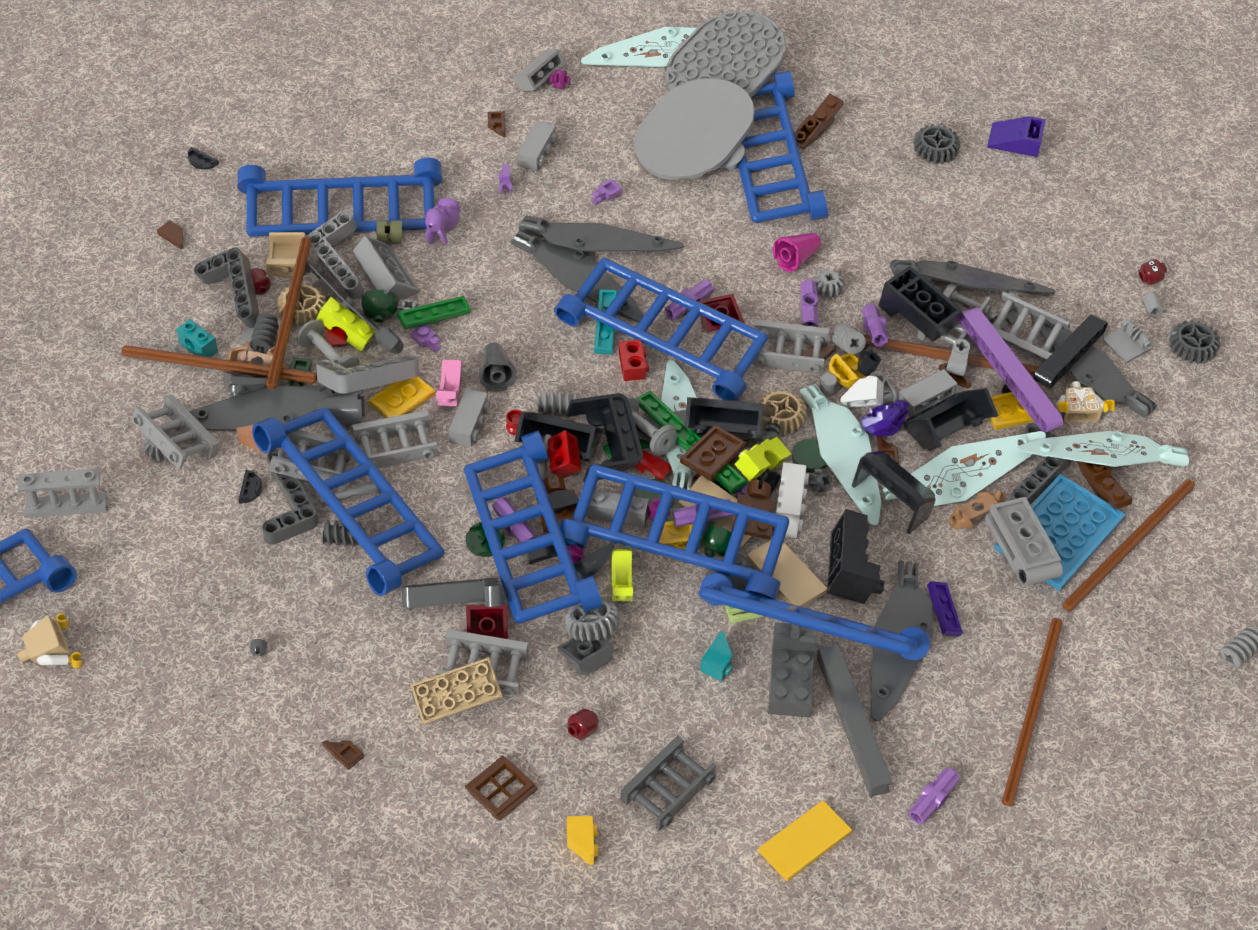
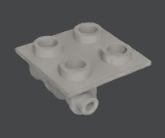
M1128 319L1122 322L1123 327L1102 338L1126 362L1154 348L1151 338L1147 337L1139 327H1135L1132 321Z

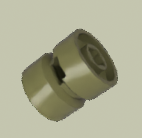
M377 220V240L385 243L388 240L392 243H402V220H392L390 223L387 220ZM390 229V234L385 233V230Z

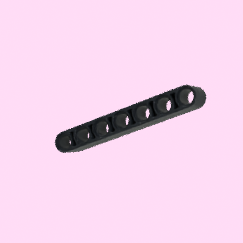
M1090 314L1037 369L1033 377L1035 382L1051 389L1104 334L1108 322Z

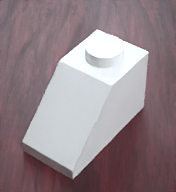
M867 376L866 378L859 379L841 397V403L847 408L883 405L884 384L876 376Z

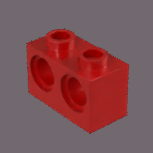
M641 340L620 341L618 353L623 381L646 379V372H649V363L644 359L646 358V348L642 347Z
M565 430L547 439L550 470L553 474L564 479L581 470L576 436Z

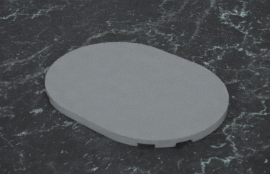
M730 11L716 18L711 17L696 28L670 57L665 73L668 89L671 91L681 84L697 79L715 78L737 84L751 98L781 66L786 54L785 37L776 22L757 12Z
M705 78L681 84L664 95L636 131L634 149L637 160H639L646 171L667 180L679 181V179L685 178L691 180L702 177L703 174L711 170L715 171L730 158L750 132L754 123L753 102L743 88L730 81Z

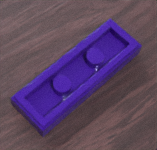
M930 581L927 587L942 635L960 636L963 631L947 583Z

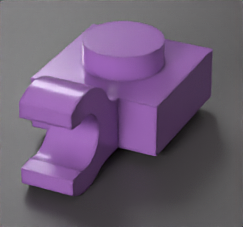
M502 164V172H499V182H502L499 185L500 194H503L504 189H508L509 194H512L509 164Z
M610 179L598 185V190L592 192L595 198L591 199V201L597 205L604 198L610 200L622 194L623 188L613 179Z
M427 325L420 326L411 332V338L422 348L428 345L434 352L441 349L438 345L440 340L437 338L436 333Z

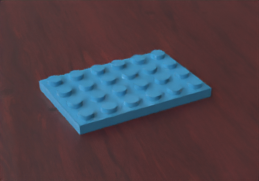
M1059 474L1031 505L1061 558L1062 576L1046 580L1045 582L1061 591L1123 521L1126 515L1118 509L1115 510L1109 503L1062 474ZM997 542L994 549L1004 555Z

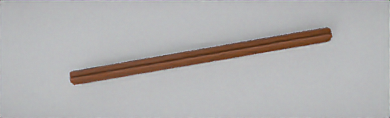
M303 237L300 242L266 382L268 389L275 390L278 385L311 247V239L309 237Z
M863 334L866 339V344H870L872 347H876L875 344L871 342L870 336ZM888 339L887 343L883 344L882 347H876L946 361L949 360L952 350L893 339ZM968 354V365L994 369L985 356ZM1022 363L1028 373L1034 377L1040 366Z
M128 345L123 346L121 349V354L127 357L268 377L270 366ZM281 368L279 379L314 384L317 382V373Z
M1186 479L1064 601L1063 608L1068 612L1072 611L1194 488V481Z
M1053 618L1049 628L1002 798V804L1009 807L1013 805L1061 631L1063 623L1061 619Z

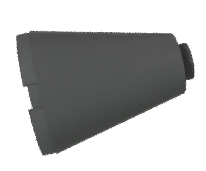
M489 343L484 349L479 380L481 385L483 384L489 391H504L507 389L506 387L512 386L517 378L516 369L499 343Z
M363 390L316 400V404H313V411L325 407L331 411L340 424L349 426L359 424L362 421V417H365L364 396H360Z

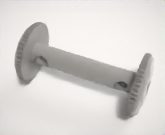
M317 319L305 323L299 330L297 343L301 347L314 344L331 361L345 368L359 366L360 361L356 354H348L343 357L321 336L324 331L322 321Z
M627 397L635 426L652 438L650 441V451L654 455H663L670 451L677 439L676 429L671 425L663 426L661 429L656 428L638 414L639 401L635 397Z

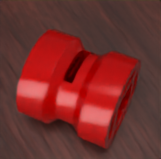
M519 409L510 410L506 414V429L511 435H516L521 413Z

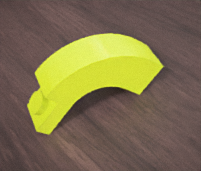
M613 549L611 553L612 601H632L631 549Z

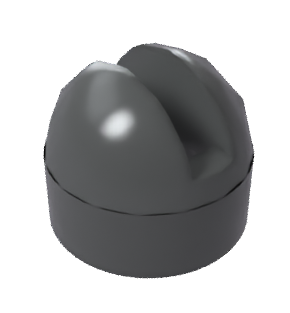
M253 639L250 644L251 653L254 656L255 654H259V656L265 654L267 642L262 639Z

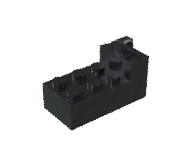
M908 266L884 283L878 305L890 317L900 313L932 342L957 326L963 311L911 266Z
M845 509L831 531L827 593L865 604L871 593L881 594L884 591V581L880 580V565L867 562L868 554H866V549L869 543L867 534L870 527L867 524L868 515Z

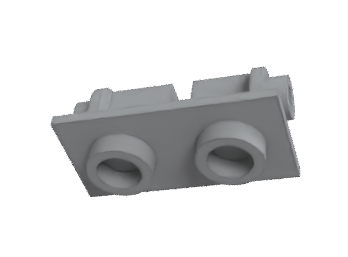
M1012 305L1001 325V329L1008 326L1006 319L1010 325L1016 322L1021 313L1017 307ZM995 311L989 315L988 320L991 324H994V322L996 321L999 315V311Z

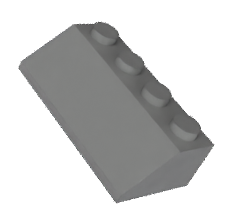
M365 235L353 249L356 261L362 265L364 273L369 276L371 284L377 290H384V294L389 295L390 292L398 295L399 301L420 293V289L390 244Z

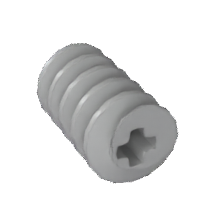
M840 324L832 331L833 343L847 353L857 354L865 347L866 339L864 335L848 325Z
M544 389L539 397L538 413L543 408L545 414L551 409L552 414L555 415L558 409L559 414L563 415L565 410L567 412L570 401L578 399L577 395L573 393L570 398L569 392H566L565 396L562 397L561 391H559L557 396H555L553 390L547 395Z
M1247 626L1230 640L1228 644L1224 645L1220 649V655L1223 660L1232 667L1239 668L1247 659L1256 654L1258 650V629L1253 626Z

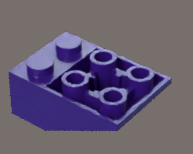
M1027 116L992 123L987 148L1038 157L1046 119Z

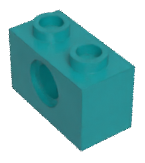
M189 319L176 329L179 343L194 355L212 357L218 352L216 338L193 320Z

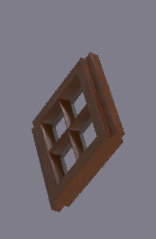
M503 755L465 785V789L499 821L538 790L535 784ZM506 768L513 776L501 785L494 777ZM514 779H517L524 786L511 795L505 787ZM491 781L498 788L488 797H485L479 789ZM502 791L509 798L497 808L489 800Z

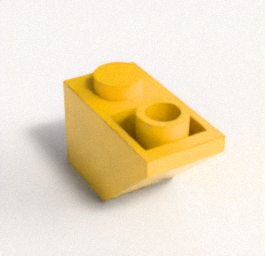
M567 816V846L589 865H594V857H598V843L594 844V837H598L597 824H593V816Z

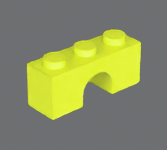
M332 297L321 308L316 318L322 321L329 330H332L334 326L343 329L348 336L346 342L361 352L370 342L376 331L367 322L346 309Z
M778 437L771 440L768 438L760 445L756 444L750 450H744L738 456L740 459L735 465L750 482L760 477L767 468L771 471L781 466L791 453Z

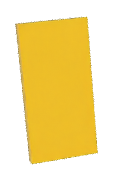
M822 800L760 846L758 852L788 882L850 835L852 829Z

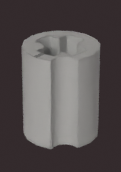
M1156 293L1145 295L1146 297L1143 298V302L1148 314L1151 317L1161 315L1164 309Z
M831 373L823 374L821 377L819 389L825 397H832L835 393L837 378Z

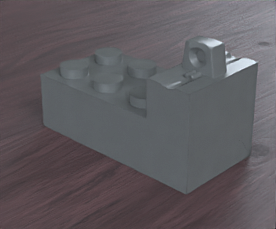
M775 622L771 651L768 714L810 717L816 630L789 623Z

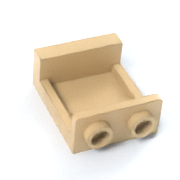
M304 232L269 233V256L266 259L268 276L293 275L301 239L303 237L306 238Z

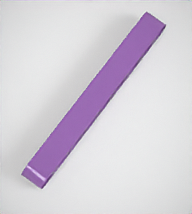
M975 307L962 312L959 320L961 326L1039 429L1047 433L1062 427L1063 419L1061 414L982 311Z

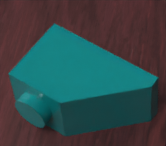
M720 631L701 659L700 671L722 681L725 675L729 676L731 674L733 665L732 653L725 633Z

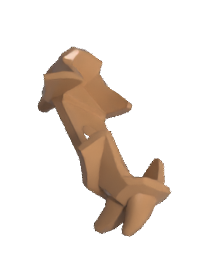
M246 340L244 346L230 350L228 360L254 364L252 362L253 358L260 356L263 358V365L270 366L275 347L269 349L267 354L248 350V341ZM283 360L282 368L290 369V366L284 364Z
M997 490L996 494L979 492L977 499L962 506L954 503L955 511L949 517L951 526L956 530L975 528L972 521L989 513L991 505L1004 502L1006 492L1002 493L1001 490ZM975 504L983 505L984 507L983 510L976 511L972 508V506Z

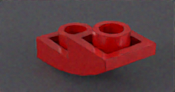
M334 326L332 330H329L325 327L327 342L332 347L346 346L345 331Z
M642 451L643 457L640 463L634 467L642 474L647 469L655 477L663 480L672 469L670 464L651 453Z

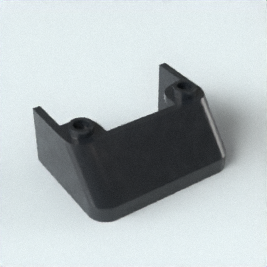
M982 388L953 394L905 419L903 425L905 430L923 449L930 451L942 446L940 439L964 426L972 425L976 427L981 425L984 419L999 415L988 389Z
M616 393L570 401L566 412L567 417L585 414L586 420L590 425L594 427L604 426L612 459H606L601 464L596 465L624 472L640 463L643 452L629 400L624 394ZM589 465V466L587 467V470H586L585 475H584V477H583V481H584V482H585L586 477H587V475H588L589 469H590V467H591L592 465Z
M687 397L685 428H694L696 433H706V430H710L714 425H717L725 431L751 434V438L762 439V435L767 434L773 405Z
M521 411L514 442H522L521 436L539 431L541 439L544 441L545 435L553 437L566 430L577 437L580 460L589 461L595 456L602 437L603 428L540 413Z
M869 452L860 458L851 486L855 488L871 475L912 509L914 513L906 533L911 534L930 517L936 501L935 494L931 489H928L893 460L887 452Z

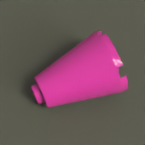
M815 233L780 237L773 244L774 259H778L780 263L778 266L784 271H794L821 247V239Z

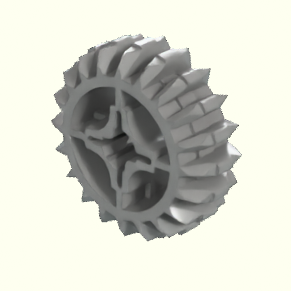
M602 598L603 607L585 613L581 603L574 605L572 609L568 610V614L565 615L566 630H568L570 637L575 638L576 641L581 640L585 642L588 640L592 642L593 640L599 641L600 638L606 639V636L612 635L613 631H616L617 626L620 625V615L614 603Z

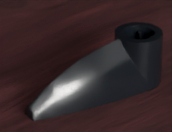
M865 344L858 358L857 368L864 376H870L881 362L880 357L873 352L870 344Z
M612 543L574 563L579 580L594 576L601 569L614 549Z

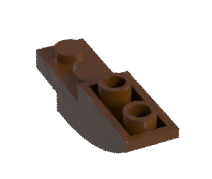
M829 93L813 115H808L794 133L798 147L805 149L835 121L834 116L844 105L843 100Z
M1077 461L1082 474L1099 498L1109 503L1115 510L1132 504L1133 498L1111 476L1112 469L1109 466Z

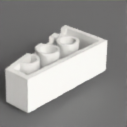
M783 462L776 514L789 518V526L785 537L797 538V532L802 531L803 520L799 518L800 515L804 516L805 504L801 503L802 500H806L807 489L803 487L808 485L809 474L805 473L806 465Z

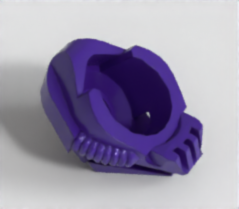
M896 400L893 404L870 408L869 414L864 415L861 419L862 428L877 437L894 435L900 430L909 412L907 410L909 403L903 400Z

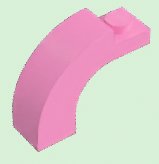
M442 359L441 383L436 394L438 405H458L463 360Z

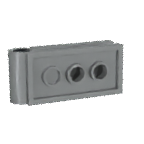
M1026 497L990 506V514L986 515L985 520L1014 573L1017 574L1021 585L1028 586L1062 576L1061 558Z

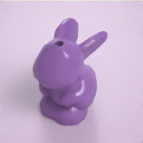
M442 198L438 201L437 206L426 212L425 224L427 230L425 234L428 243L431 244L435 241L437 232L443 244L446 245L448 243L445 230H453L459 220L460 205L456 200Z

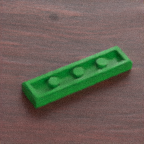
M460 296L398 311L397 316L403 329L407 330L470 314L471 309L465 297Z

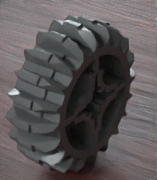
M931 124L930 127L925 125L924 128H920L919 132L915 135L913 143L917 156H921L922 160L927 159L928 163L934 161V164L936 162L942 164L944 161L948 163L949 160H953L960 148V140L956 132H952V128L947 129L946 125L941 127L939 124L937 126Z
M1192 319L1190 322L1184 320L1183 323H1178L1172 330L1169 338L1172 353H1176L1177 357H1182L1183 361L1186 359L1190 363L1195 361L1197 365L1200 361L1204 364L1207 360L1211 361L1217 355L1220 347V337L1217 336V331H1213V326L1208 327L1207 323L1194 322Z

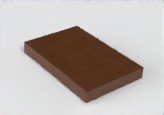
M714 425L680 458V463L711 481L746 447V442Z

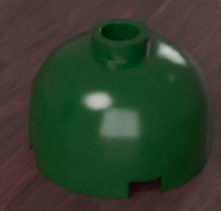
M384 290L366 291L365 296L362 294V309L365 315L373 319L374 322L382 323L384 320L393 317L396 313L399 297L393 292H390V295L384 294Z
M707 521L700 541L704 549L703 553L712 558L714 556L724 558L732 533L723 526L715 527V522Z

